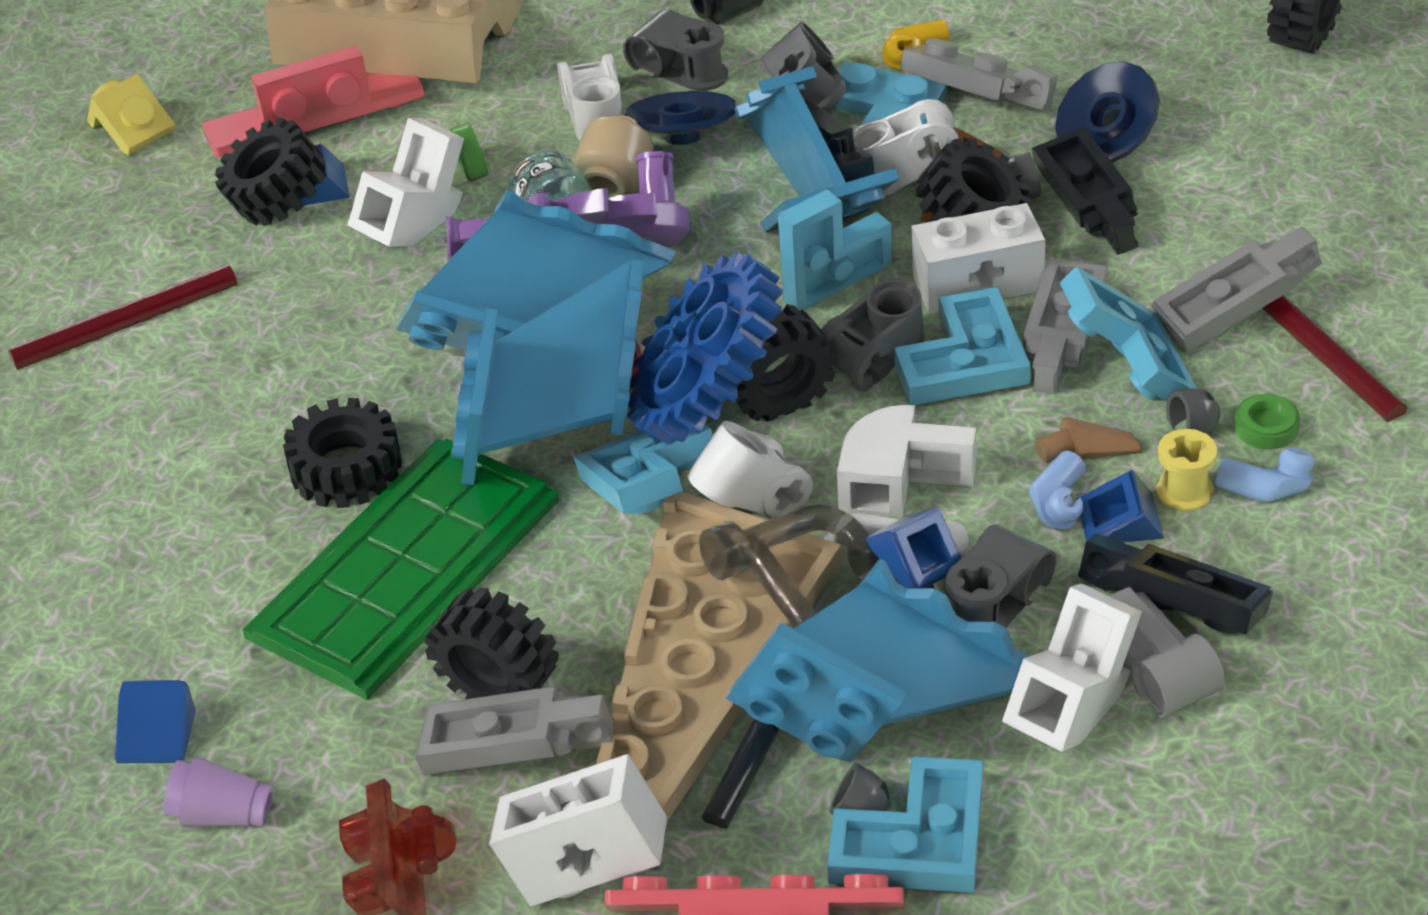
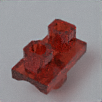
M383 778L366 785V809L339 820L340 841L348 856L356 864L371 859L370 865L342 876L343 897L357 915H377L391 909L397 915H427L423 875L435 873L438 870V863L450 857L455 851L457 844L456 830L453 823L448 819L433 814V809L430 806L420 805L412 810L396 804L392 800L391 785Z

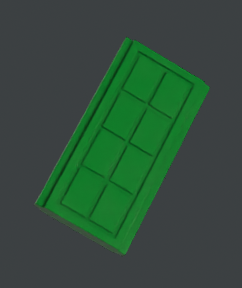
M437 438L242 629L244 638L368 700L425 641L431 628L455 597L460 595L465 589L471 588L473 591L559 501L558 492L548 488L546 482L483 454H478L474 485L461 484L464 459L452 457L454 441L447 438L443 441Z

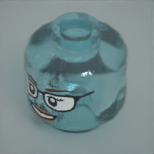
M543 150L522 159L511 173L507 185L509 191H513L525 201L537 193H547L548 199L557 200L576 193L591 191L589 184L567 155L549 150Z

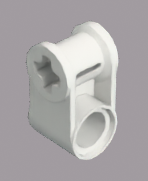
M612 53L603 55L602 60L574 66H569L566 61L557 63L561 95L565 109L570 113L575 135L579 141H581L584 130L591 121L604 116L623 115L620 85Z
M931 99L918 101L908 108L881 120L866 123L853 131L854 144L873 156L875 174L896 168L899 180L883 191L884 197L917 181L937 156L935 148L940 146L942 149L947 143L950 144L953 139L959 138L954 130V120L950 109L946 104ZM922 115H925V116H926V119H927V123H926V124H922V121H921V116H922Z
M730 421L721 423L687 474L691 484L714 502L729 508L739 507L765 514L772 518H777L804 505L808 501L813 489L811 476L806 470L800 466L790 464L783 457L784 451L782 446L775 438L770 435L747 430Z

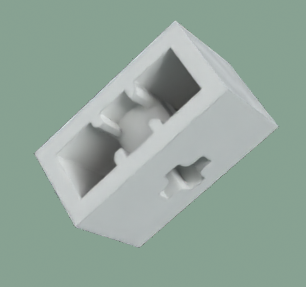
M1027 203L1003 206L994 210L912 225V276L917 288L920 290L928 313L939 312V297L992 287H998L1002 299L1038 291L1045 269V238Z
M629 754L499 797L489 845L531 907L559 897L569 898L579 894L584 889L621 877L638 876L649 868L659 866L661 864L667 816Z

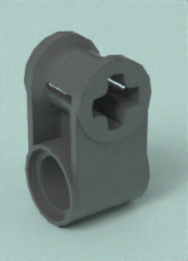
M663 9L658 11L631 34L623 44V53L629 66L636 71L641 68L654 73L652 75L654 78L659 77L696 91H709L719 88L728 79V69L722 64L720 51L724 44V31L715 23L696 20L673 10Z
M803 21L796 25L760 58L772 78L814 66L817 77L803 83L805 89L800 93L804 100H809L826 112L831 111L844 95L846 83L833 62L834 56L818 35Z
M898 279L882 281L873 286L865 296L843 313L830 319L821 328L834 347L833 351L837 356V364L834 366L850 375L852 384L865 392L889 374L891 369L895 367L894 347L923 342L922 296L920 290L913 283Z
M997 524L990 525L978 538L976 544L949 569L946 575V591L952 599L951 606L955 614L968 622H996L1007 628L1026 605L1029 606L1033 603L1028 600L1033 592L1040 585L1047 587L1055 571L1056 554L1052 550Z

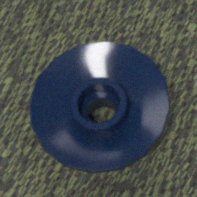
M1125 61L1105 63L1088 71L1069 88L1058 107L1055 124L1057 138L1085 127L1112 163L1130 155L1146 140L1157 120L1160 97L1156 82L1141 66Z
M710 91L670 92L634 102L626 108V116L637 121V124L645 131L666 134L669 144L685 145L699 141L700 131L717 126L735 114L736 102L728 95Z

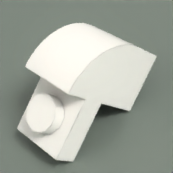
M408 118L393 172L362 171L348 226L388 247L413 246L447 220L446 216H452L460 203L463 192L452 187L451 183L464 138L424 118Z
M915 405L890 406L867 414L850 428L842 444L837 468L839 513H864L903 518L909 482L973 487L976 472V428L915 423Z
M1082 583L1071 586L1049 649L1023 658L1002 722L1061 752L1080 745L1117 701L1125 687L1131 670L1123 667L1142 611Z

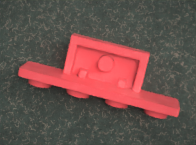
M353 46L250 76L258 107L202 123V129L215 157H222L224 153L232 154L234 152L230 145L236 139L243 142L248 138L245 133L247 130L254 127L258 132L261 130V123L268 120L275 124L277 118H285L287 122L292 120L303 132H308L335 123L348 122L355 117L386 108L399 107L406 102L423 98L425 94L423 85L417 76L372 73L367 75L363 55L357 46Z
M882 874L844 876V888H815L814 876L776 875L770 877V888L741 889V877L700 876L697 877V889H667V878L634 876L623 878V890H605V906L610 911H679V915H829V909H904L903 887H889L888 876Z

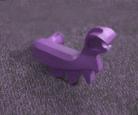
M648 151L636 156L639 174V193L608 198L607 189H598L576 193L557 200L548 199L547 193H537L526 201L538 206H560L572 210L585 221L595 224L620 225L631 229L642 239L655 242L664 247L678 245L691 233L689 208L680 205L674 199V155L671 152H666L663 155V151ZM446 216L448 258L451 259L488 219L463 221Z

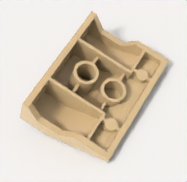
M269 0L264 6L272 64L290 65L357 46L363 55L366 73L409 75L425 79L477 83L481 74L484 40L491 29L495 36L506 37L523 4V0Z

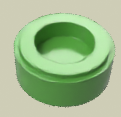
M470 122L451 128V132L464 138L458 162L466 180L473 181L489 175L484 156Z
M1273 394L1254 395L1246 398L1238 405L1235 412L1234 428L1237 436L1252 447L1278 449L1289 445L1297 437L1300 414L1292 402L1281 396Z

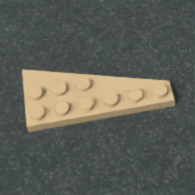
M683 491L664 498V514L661 526L656 529L653 540V557L648 577L643 579L624 654L625 667L620 684H616L612 700V718L615 722L612 742L601 743L596 764L629 754L666 814L667 822L744 709L726 699L731 686L780 622L792 629L802 623L842 563L840 544L725 507Z

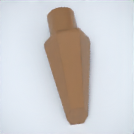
M1070 417L1062 419L1060 431L1037 438L1035 441L1037 452L1044 463L1054 460L1063 451H1071L1081 459L1142 453L1143 451L1138 440L1131 432Z

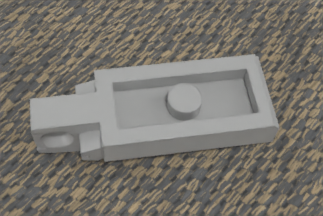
M935 38L926 39L924 45L907 48L903 51L900 66L902 72L917 75L997 101L1007 99L1040 110H1045L1052 106L1058 75L1036 64L1017 71L1007 68L1008 60L1003 57L987 53H976L974 58L957 53L959 47L957 44Z
M1303 226L1274 244L1268 242L1259 245L1255 240H1252L1155 299L1154 303L1151 304L1153 311L1160 318L1164 328L1189 353L1297 286L1303 277L1322 264L1317 241Z
M1048 258L1024 330V351L1028 360L1033 361V392L1057 395L1064 366L1079 368L1081 359H1085L1091 336L1081 331L1069 317L1068 309L1071 305L1060 282L1078 266L1107 284L1108 266Z
M555 686L430 704L426 708L415 759L422 773L427 775L555 757V754L562 756L571 752L572 747L584 751L599 747L601 743H611L615 722L604 702L605 699L602 694L576 698L575 696L559 695Z

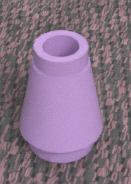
M198 756L194 757L192 762L177 760L172 767L166 787L164 813L168 816L178 817L182 826L255 825L264 827L267 817L264 815L265 812L270 811L274 787L273 785L260 783L258 780Z

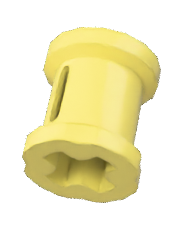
M1195 429L1173 430L1164 435L1159 441L1157 456L1160 464L1163 466V474L1160 476L1155 489L1158 499L1165 506L1182 511L1198 510L1206 506L1210 501L1211 495L1214 493V486L1208 477L1209 470L1216 463L1217 446L1215 441L1206 433Z

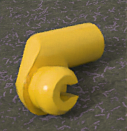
M940 19L895 28L882 49V57L885 63L890 68L902 70L900 66L904 49L924 45L926 39L929 38L950 41L946 21Z

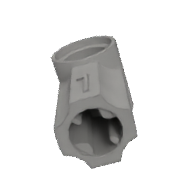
M1127 587L1110 595V597L1142 611L1124 664L1131 670L1132 682L1139 697L1147 695L1161 711L1155 714L1159 719L1223 689L1225 678L1221 661L1205 638L1197 634L1185 638L1144 592L1136 593L1130 587Z

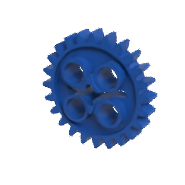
M736 251L730 259L724 255L720 256L714 269L708 264L703 266L697 282L690 278L686 281L684 294L680 299L675 296L670 298V311L666 316L656 317L654 322L657 330L653 335L643 339L642 344L645 346L643 355L633 361V367L638 369V372L630 380L632 392L629 396L628 407L631 409L627 414V418L635 422V427L656 441L661 440L666 444H670L676 438L680 442H684L690 430L697 434L702 432L708 415L715 420L720 417L722 403L726 399L733 402L736 401L738 398V384L741 380L748 381L753 378L754 374L750 369L753 361L766 356L767 351L762 348L764 340L776 333L777 328L769 322L782 311V306L776 303V300L783 293V289L776 285L779 276L747 253L743 256Z

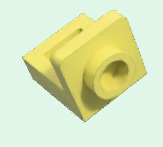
M138 73L122 82L118 79L106 82L91 97L87 122L92 128L102 124L120 150L126 155H130L174 131L175 123Z

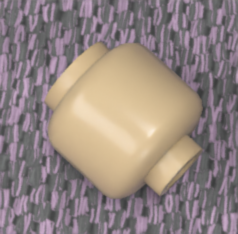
M624 115L600 117L591 121L584 130L574 156L573 171L585 191L607 189L608 198L633 194L639 190L636 156L643 152L654 151V144L649 134L634 119Z

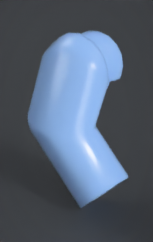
M1289 447L1280 453L1279 466L1267 469L1225 457L1219 466L1215 486L1216 488L1261 502H1272L1306 491L1314 480L1310 473L1314 467L1315 459L1310 452Z
M1071 451L1061 452L1029 488V496L1041 523L1055 530L1069 529L1074 526L1083 511L1081 497L1074 502L1070 493L1073 491L1071 488L1085 474L1086 466L1083 460Z

